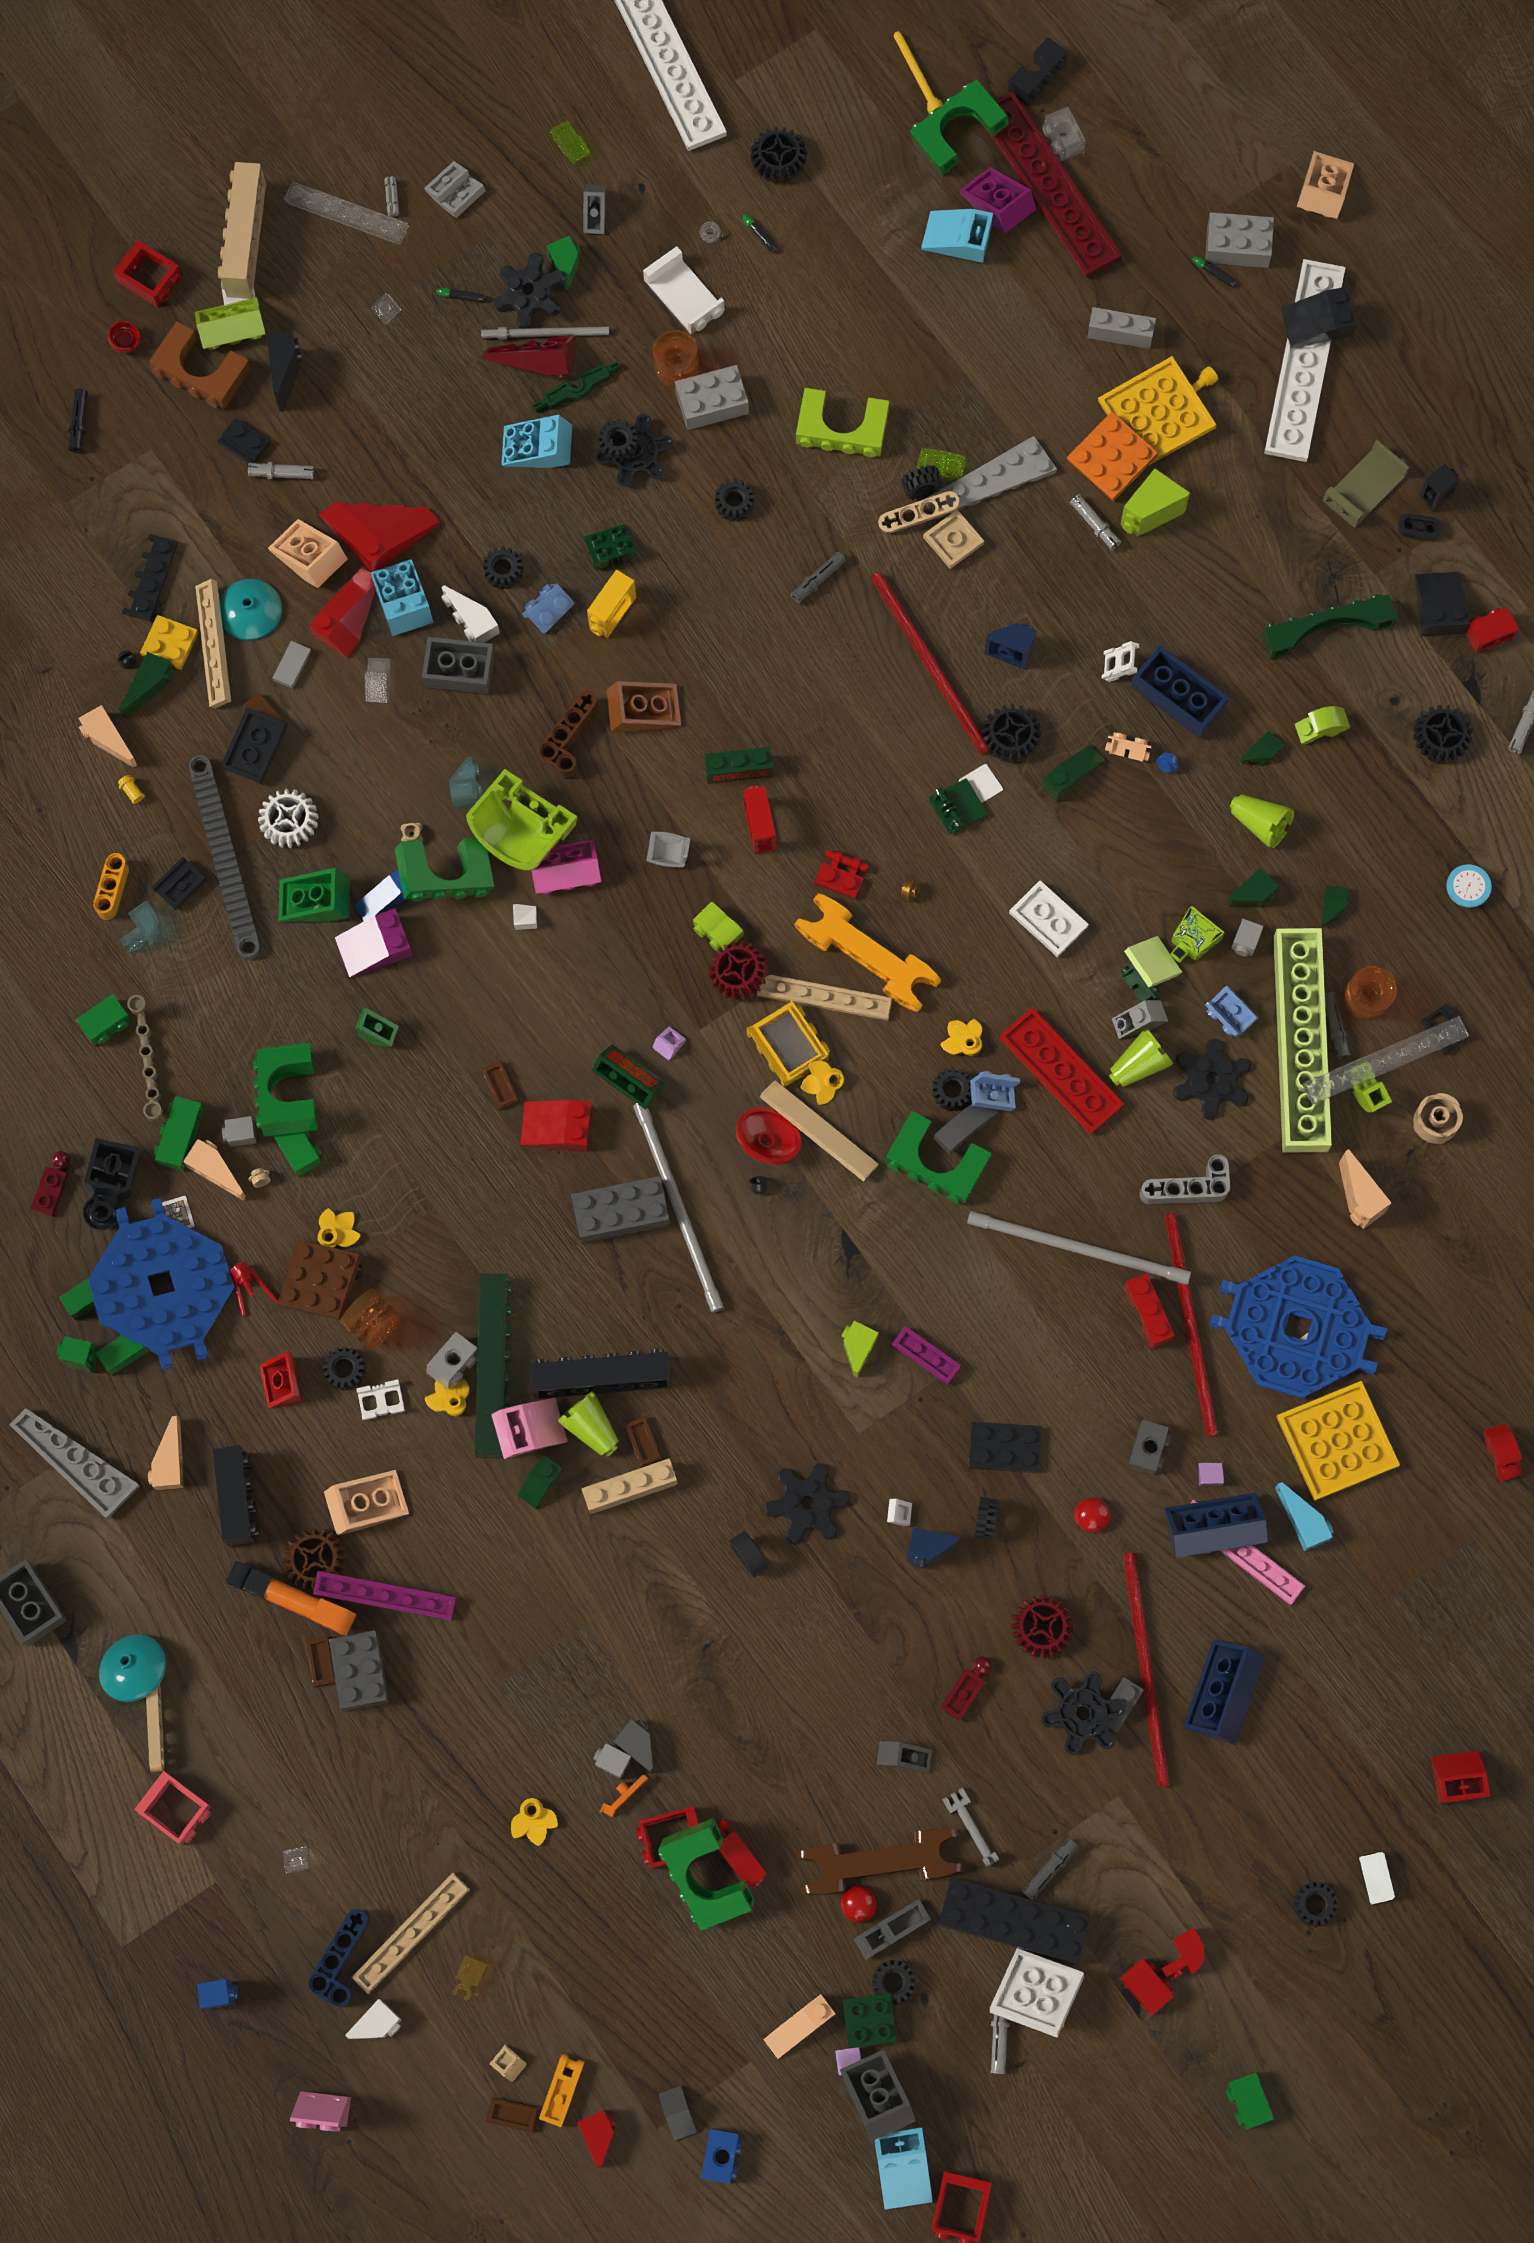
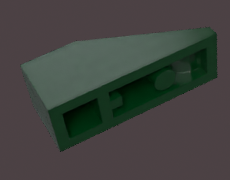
M149 652L146 653L119 707L123 717H129L161 692L168 682L172 681L175 670L171 661Z
M1089 745L1048 773L1043 778L1042 788L1057 803L1102 765L1105 759Z

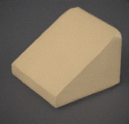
M504 2045L490 2062V2065L507 2080L513 2082L526 2067L527 2063Z

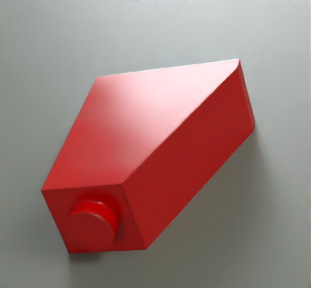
M722 1819L717 1823V1826L724 1840L720 1849L717 1850L739 1879L746 1881L749 1888L759 1885L767 1873L733 1828Z

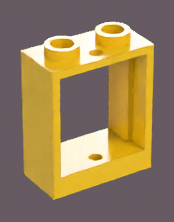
M615 570L587 610L589 628L597 636L603 635L608 638L636 599L635 581Z

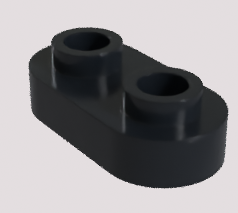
M1405 514L1399 520L1398 531L1405 537L1432 541L1440 536L1442 524L1434 517ZM1405 525H1410L1412 529H1406ZM1430 528L1433 532L1429 533L1426 529Z

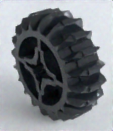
M775 127L773 132L767 129L766 134L760 133L759 139L755 138L754 145L751 147L750 159L752 160L753 168L757 169L758 175L763 174L764 180L771 177L772 183L775 179H779L780 183H782L783 178H786L790 182L791 175L797 177L798 171L804 169V165L807 162V149L805 148V142L801 141L800 135L794 136L793 129L790 132H786L785 127L782 131H778V128ZM777 150H779L780 160L777 155Z
M1011 704L1010 709H1007L1005 705L1002 706V711L997 708L994 709V715L989 713L987 717L989 721H984L983 726L985 729H982V735L985 736L983 743L987 742L986 744H988L986 747L987 751L993 750V757L999 754L1001 762L1005 757L1009 758L1008 761L1010 763L1015 757L1018 762L1021 761L1022 756L1029 758V752L1034 753L1036 751L1035 746L1040 744L1038 738L1041 737V731H1039L1041 725L1040 723H1035L1037 721L1036 715L1030 717V709L1023 712L1022 705L1018 710L1015 709L1014 704ZM1013 720L1019 721L1022 724H1017ZM1004 721V728L994 733L995 727ZM1009 729L1013 731V734L1015 733V738L1010 733L1008 734ZM1029 734L1028 740L1019 746V739ZM1001 743H1007L1010 745V747L1005 746Z
M1440 704L1437 710L1430 707L1428 712L1423 711L1421 717H1418L1416 720L1417 725L1413 728V731L1416 732L1413 735V740H1417L1416 748L1422 747L1421 755L1428 753L1427 759L1430 760L1433 756L1436 763L1441 758L1446 764L1449 758L1454 762L1458 756L1463 757L1464 751L1469 750V743L1473 740V737L1470 736L1473 733V728H1469L1470 720L1464 721L1465 713L1458 715L1459 709L1456 708L1453 712L1450 710V705L1445 710ZM1442 720V723L1439 725L1428 726L1434 721ZM1443 727H1444V731H1443V732L1445 733V735H1444V739H1443V741H1442V735H1440V734H1441V731H1442V729H1443ZM1429 739L1435 741L1436 745L1433 744ZM1458 742L1452 747L1444 748V745L1447 743Z

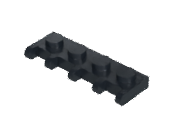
M149 534L147 539L154 542L151 552H142L141 557L147 559L144 572H135L134 576L141 579L137 592L129 591L128 596L134 598L131 609L123 608L122 614L151 622L178 543L175 540Z

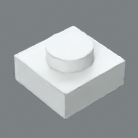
M890 1499L887 1522L900 1526H910L912 1503L899 1499Z

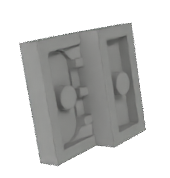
M455 161L424 188L442 208L455 218L462 214L486 191L483 184L472 178L468 170Z

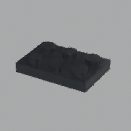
M247 707L220 767L248 780L262 784L288 724Z
M972 1422L969 1469L1038 1473L1041 1426Z

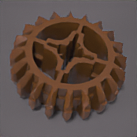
M312 1528V1535H309L308 1531L304 1529L303 1534L305 1537L303 1538L299 1534H295V1538L298 1541L294 1543L289 1540L288 1542L293 1547L292 1550H284L287 1555H290V1557L283 1558L284 1563H290L284 1570L286 1572L293 1571L289 1574L288 1578L290 1580L297 1578L295 1585L300 1586L303 1583L304 1590H308L310 1584H312V1590H314L316 1577L307 1576L316 1569H322L334 1574H339L337 1569L345 1570V1566L339 1564V1562L346 1561V1556L339 1555L345 1551V1548H336L340 1545L341 1541L339 1539L332 1541L335 1535L331 1532L326 1536L325 1529H322L318 1535L316 1528ZM310 1542H322L321 1545H318L313 1550L303 1547ZM328 1546H330L333 1553L331 1566L324 1561ZM298 1553L305 1557L304 1569L301 1573L296 1563ZM306 1553L314 1557L320 1555L318 1556V1558L323 1565L316 1562L310 1564L312 1561L310 1560L308 1555H306Z

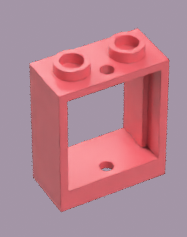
M165 1771L162 1772L134 1809L180 1845H183L185 1842L189 1843L196 1834L194 1829L199 1823L203 1824L211 1814L209 1812L211 1808L209 1804ZM170 1784L201 1806L180 1835L149 1813Z

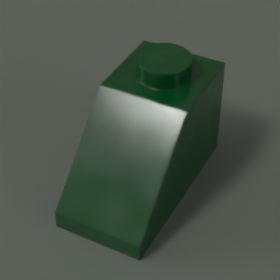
M1259 868L1229 897L1227 905L1229 907L1261 908L1266 902L1271 904L1277 898L1279 885Z
M543 1455L529 1473L517 1496L534 1509H537L563 1475V1469Z

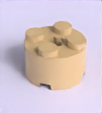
M1437 1093L1426 1097L1414 1114L1413 1127L1415 1132L1423 1140L1430 1143L1443 1144L1449 1141L1456 1134L1463 1121L1460 1104L1455 1098L1445 1093ZM1436 1116L1441 1117L1440 1121L1436 1120Z

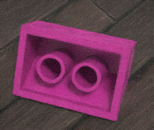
M594 840L555 846L539 866L531 870L536 894H549L560 889L571 890L582 885L593 886L601 882Z

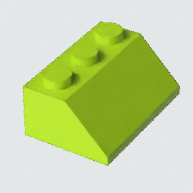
M257 297L195 312L196 324L203 349L213 350L219 348L222 344L229 343L234 345L240 343L243 339L255 340L266 334Z

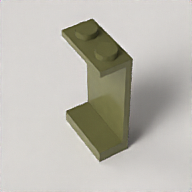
M1376 440L1372 450L1335 488L1331 486L1325 492L1323 502L1356 528L1406 477L1409 466L1403 458L1394 455L1386 444H1381Z

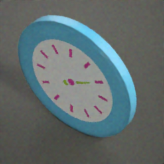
M1470 864L1455 868L1450 873L1446 883L1449 897L1456 904L1466 908H1473L1483 904L1488 899L1492 887L1488 874L1482 868Z

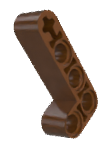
M583 691L577 696L539 747L541 764L563 779H571L576 776L577 764L575 757L567 751L598 710L597 698L593 692ZM572 718L580 719L576 724L569 722ZM559 735L567 736L563 741L556 739ZM546 752L554 753L550 758L544 756ZM569 763L572 767L570 769H563L562 765Z

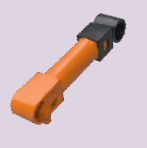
M239 1561L234 1562L225 1580L227 1584L302 1615L344 1636H347L356 1617L355 1613L341 1606L312 1596Z

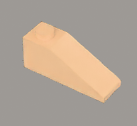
M102 705L79 718L82 724L79 729L85 739L90 737L93 744L133 768L137 766L132 754Z
M198 1139L183 1161L186 1167L244 1201L246 1196L216 1150L217 1146L208 1140L202 1142Z
M172 1416L151 1463L152 1470L148 1471L149 1484H152L155 1490L184 1488L181 1422L177 1416Z
M820 1994L763 2040L777 2059H779L833 2017L835 2013Z

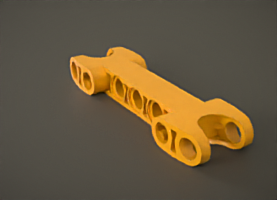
M817 894L813 901L824 913V917L815 923L798 918L794 924L796 929L809 942L823 951H826L833 944L886 981L887 984L883 988V992L887 996L892 997L898 1004L918 1012L923 1005L912 993V987L917 983H926L937 987L941 982L940 977L926 963L914 955L909 954L902 961L848 922L853 915L848 909L825 895Z

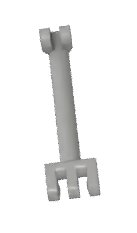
M962 1787L959 1789V1794L962 1797L961 1800L958 1799L954 1792L950 1794L954 1804L951 1805L947 1797L943 1798L942 1801L950 1814L957 1810L981 1852L983 1862L986 1867H989L998 1862L999 1858L995 1852L991 1853L967 1811L965 1805L971 1801Z

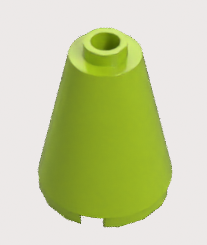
M1243 794L1239 797H1234L1230 804V808H1232L1231 813L1270 848L1276 847L1287 833L1284 831L1286 824L1291 826L1294 817V810L1289 807Z
M1146 1028L1110 1068L1112 1073L1109 1077L1116 1086L1121 1084L1125 1087L1170 1067L1173 1062Z
M593 1391L557 1420L564 1428L601 1456L604 1453L609 1456L618 1448L616 1443L619 1440Z

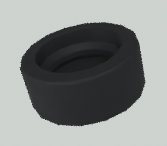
M745 1531L729 1541L736 1556L752 1577L757 1576L768 1568L765 1558Z

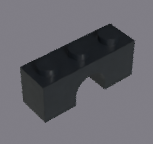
M1047 37L1034 53V63L1041 69L1029 71L1021 66L1009 79L1008 92L1013 91L1017 99L1026 105L1032 100L1035 101L1041 94V89L1045 85L1051 84L1058 70L1061 72L1067 64V50Z

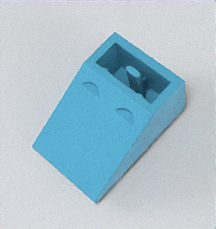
M976 209L930 211L921 250L983 263L992 228L993 213Z
M554 415L504 426L502 466L554 468L569 465L572 424L560 415Z
M412 559L371 572L392 636L434 623Z
M922 2128L891 2132L874 2140L884 2209L933 2202Z

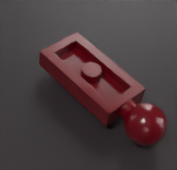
M58 1151L52 1156L53 1169L45 1166L30 1208L31 1210L54 1217L68 1178V1174L62 1172V1169L66 1168L70 1163V1157L64 1151Z
M981 1656L974 1660L973 1672L965 1669L940 1707L941 1710L959 1722L986 1682L980 1677L988 1674L992 1668L991 1661L987 1657Z

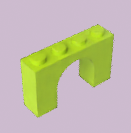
M804 388L796 431V444L807 448L812 446L821 447L826 451L840 450L846 454L859 453L867 457H881L889 413L888 400L868 398L865 418L861 426L850 433H837L829 429L823 421L826 391Z

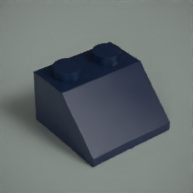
M1014 623L989 633L986 637L984 654L1025 670L1035 646L1037 630L1028 624Z
M913 1527L906 1562H911L910 1566L916 1568H924L925 1565L930 1566L955 1550L959 1537Z

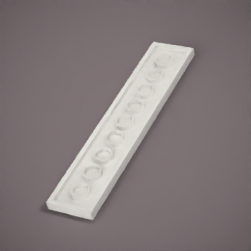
M614 0L687 150H693L727 136V131L662 0Z
M1303 259L1295 302L1325 290L1341 288L1345 267ZM1287 338L1264 454L1307 462L1331 341L1290 348Z

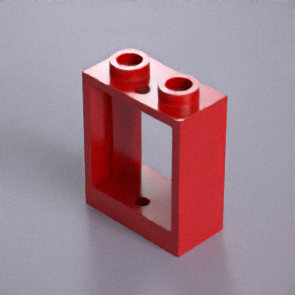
M139 240L136 241L113 271L117 283L156 307L161 302L166 301L171 289L177 286L182 278L178 264ZM146 257L168 270L153 291L131 278L132 274Z
M750 786L747 790H743V799L754 853L776 850V833L765 786Z
M694 1806L639 1821L640 1827L636 1828L639 1842L644 1841L646 1850L642 1851L645 1865L650 1864L651 1869L667 1865L662 1860L655 1861L647 1827L686 1816L689 1828L698 1825Z
M943 2171L931 2231L936 2232L935 2237L949 2240L951 2235L959 2237V2243L980 2242L992 2183ZM948 2183L983 2191L974 2234L939 2226Z

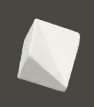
M513 904L515 930L537 929L536 906Z

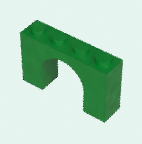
M977 79L972 83L966 84L956 96L949 97L943 106L939 109H934L929 114V117L922 122H917L910 131L912 140L942 176L959 164L957 154L942 137L943 130L950 120L962 115L972 116L984 126L992 137L1009 125L1006 113Z
M476 837L463 838L457 846L461 876L456 880H444L434 875L429 869L422 840L401 841L395 848V856L404 899L422 901L425 898L442 900L446 897L461 899L475 895L476 898L487 896L494 888L487 849Z
M304 1043L256 1049L257 1058H253L254 1071L258 1072V1077H254L255 1090H259V1096H255L256 1109L260 1110V1115H256L257 1128L262 1129L263 1136L318 1130L317 1110L314 1099L283 1102L271 1095L274 1086L284 1078L315 1074L311 1044Z
M911 1111L886 1155L885 1163L895 1172L902 1171L908 1174L907 1177L916 1183L920 1181L925 1183L932 1192L937 1194L941 1192L947 1195V1199L951 1202L965 1205L990 1161L992 1153L971 1143L962 1161L954 1170L947 1173H935L928 1170L921 1163L918 1150L931 1128L932 1121Z
M88 1279L59 1297L74 1320L95 1308ZM120 1335L117 1339L97 1351L96 1355L112 1376L150 1351V1349Z
M714 1818L663 1838L658 1850L661 1860L666 1862L669 1868L671 1880L674 1883L676 1882L680 1889L682 1901L687 1903L690 1909L692 1921L698 1925L701 1931L752 1911L755 1899L745 1880L721 1890H710L699 1885L691 1874L690 1863L694 1859L720 1849L724 1838Z

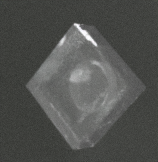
M387 293L371 307L383 324H388L401 311V308Z
M306 1846L283 1851L286 1874L310 1868Z

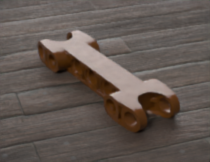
M958 1829L913 1832L914 1844L841 1854L840 1843L818 1845L796 1852L797 1860L814 1861L821 1869L820 1878L814 1883L802 1886L801 1893L804 1895H827L847 1891L846 1879L915 1869L919 1871L920 1881L943 1878L964 1871L963 1863H947L943 1861L939 1854V1847L944 1841L959 1837Z

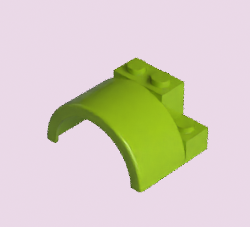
M504 769L466 814L467 822L478 841L498 859L521 870H533L539 866L560 839L564 840L576 826L577 816L561 805L555 807L523 786V780ZM503 799L512 801L510 809L503 803Z

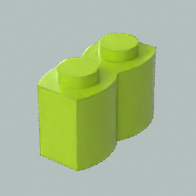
M710 902L693 919L694 931L700 937L706 936L710 939L709 944L716 951L721 950L723 952L725 950L724 944L730 948L733 941L737 943L744 936L743 930L713 902Z

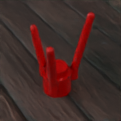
M246 1262L232 1267L230 1270L233 1275L232 1281L243 1317L246 1316L240 1286H245L249 1295L254 1296L249 1284L253 1280L252 1277L277 1304L278 1298L257 1275L254 1267L249 1268Z

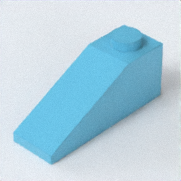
M1281 1482L1275 1487L1304 1551L1332 1539L1333 1528L1328 1520L1325 1521L1318 1511L1284 1483Z

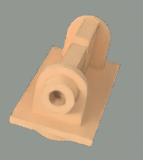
M1114 732L1113 736H1108V738L1112 739L1111 743L1107 742L1105 748L1106 751H1109V754L1124 757L1125 750L1129 749L1128 758L1141 762L1143 760L1148 761L1150 752H1147L1146 748H1151L1152 746L1148 745V740L1135 737V741L1126 739L1127 735Z

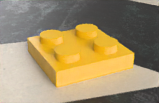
M157 615L140 654L145 657L147 652L171 661L175 669L182 670L198 635V630Z

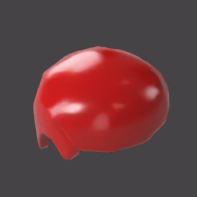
M116 321L108 329V342L118 353H129L139 345L140 332L129 321Z
M1094 1497L1082 1499L1076 1504L1073 1511L1075 1523L1084 1531L1090 1533L1101 1532L1108 1526L1111 1520L1108 1505Z
M852 1885L841 1897L842 1911L846 1918L854 1923H865L876 1914V1897L871 1889L864 1885Z

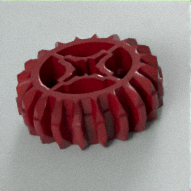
M733 941L732 947L729 948L724 944L725 950L723 952L717 950L719 956L712 957L711 959L714 964L709 965V969L712 971L709 973V978L713 980L711 984L713 987H717L716 991L719 994L723 993L727 999L731 996L736 1001L739 995L742 1000L746 999V994L753 997L754 993L752 991L755 989L761 992L759 984L766 985L763 977L769 976L768 971L765 970L769 968V965L765 962L766 957L764 954H761L760 948H754L752 943L746 946L744 941H741L739 946H737L736 942ZM742 956H743V957H748V958H750V959H747V958H746V959H743V960H738V959H736V957H742ZM730 962L729 967L726 970H724L726 964ZM736 964L742 970V977L736 972ZM754 971L752 977L748 980L749 974ZM735 981H739V982H741L742 984H740V985H731V984H728V982L733 983V982H735Z
M1045 1595L1040 1596V1602H1037L1036 1597L1032 1596V1604L1030 1605L1027 1600H1024L1022 1603L1025 1609L1020 1606L1016 1608V1611L1021 1615L1013 1614L1012 1616L1013 1620L1018 1621V1623L1011 1624L1012 1629H1018L1017 1632L1012 1633V1637L1021 1638L1016 1642V1645L1020 1646L1024 1643L1026 1645L1022 1650L1024 1653L1029 1648L1033 1649L1031 1657H1035L1036 1652L1040 1651V1658L1044 1659L1045 1651H1048L1049 1657L1052 1658L1054 1656L1053 1649L1060 1654L1062 1652L1060 1644L1064 1647L1069 1645L1064 1638L1072 1639L1073 1634L1067 1632V1630L1074 1629V1625L1067 1624L1073 1617L1072 1615L1064 1616L1069 1610L1068 1607L1062 1610L1059 1609L1062 1601L1059 1600L1056 1606L1052 1604L1053 1596H1050L1048 1602H1045ZM1035 1609H1048L1055 1614L1043 1617ZM1029 1614L1034 1627L1025 1634L1023 1621L1025 1616ZM1057 1620H1060L1061 1635L1056 1640L1051 1626ZM1037 1622H1040L1041 1624L1049 1622L1048 1626L1046 1627L1048 1631L1045 1632L1043 1629L1040 1631H1036L1037 1627L1039 1626ZM1041 1636L1046 1641H1049L1050 1644L1039 1645L1030 1639Z

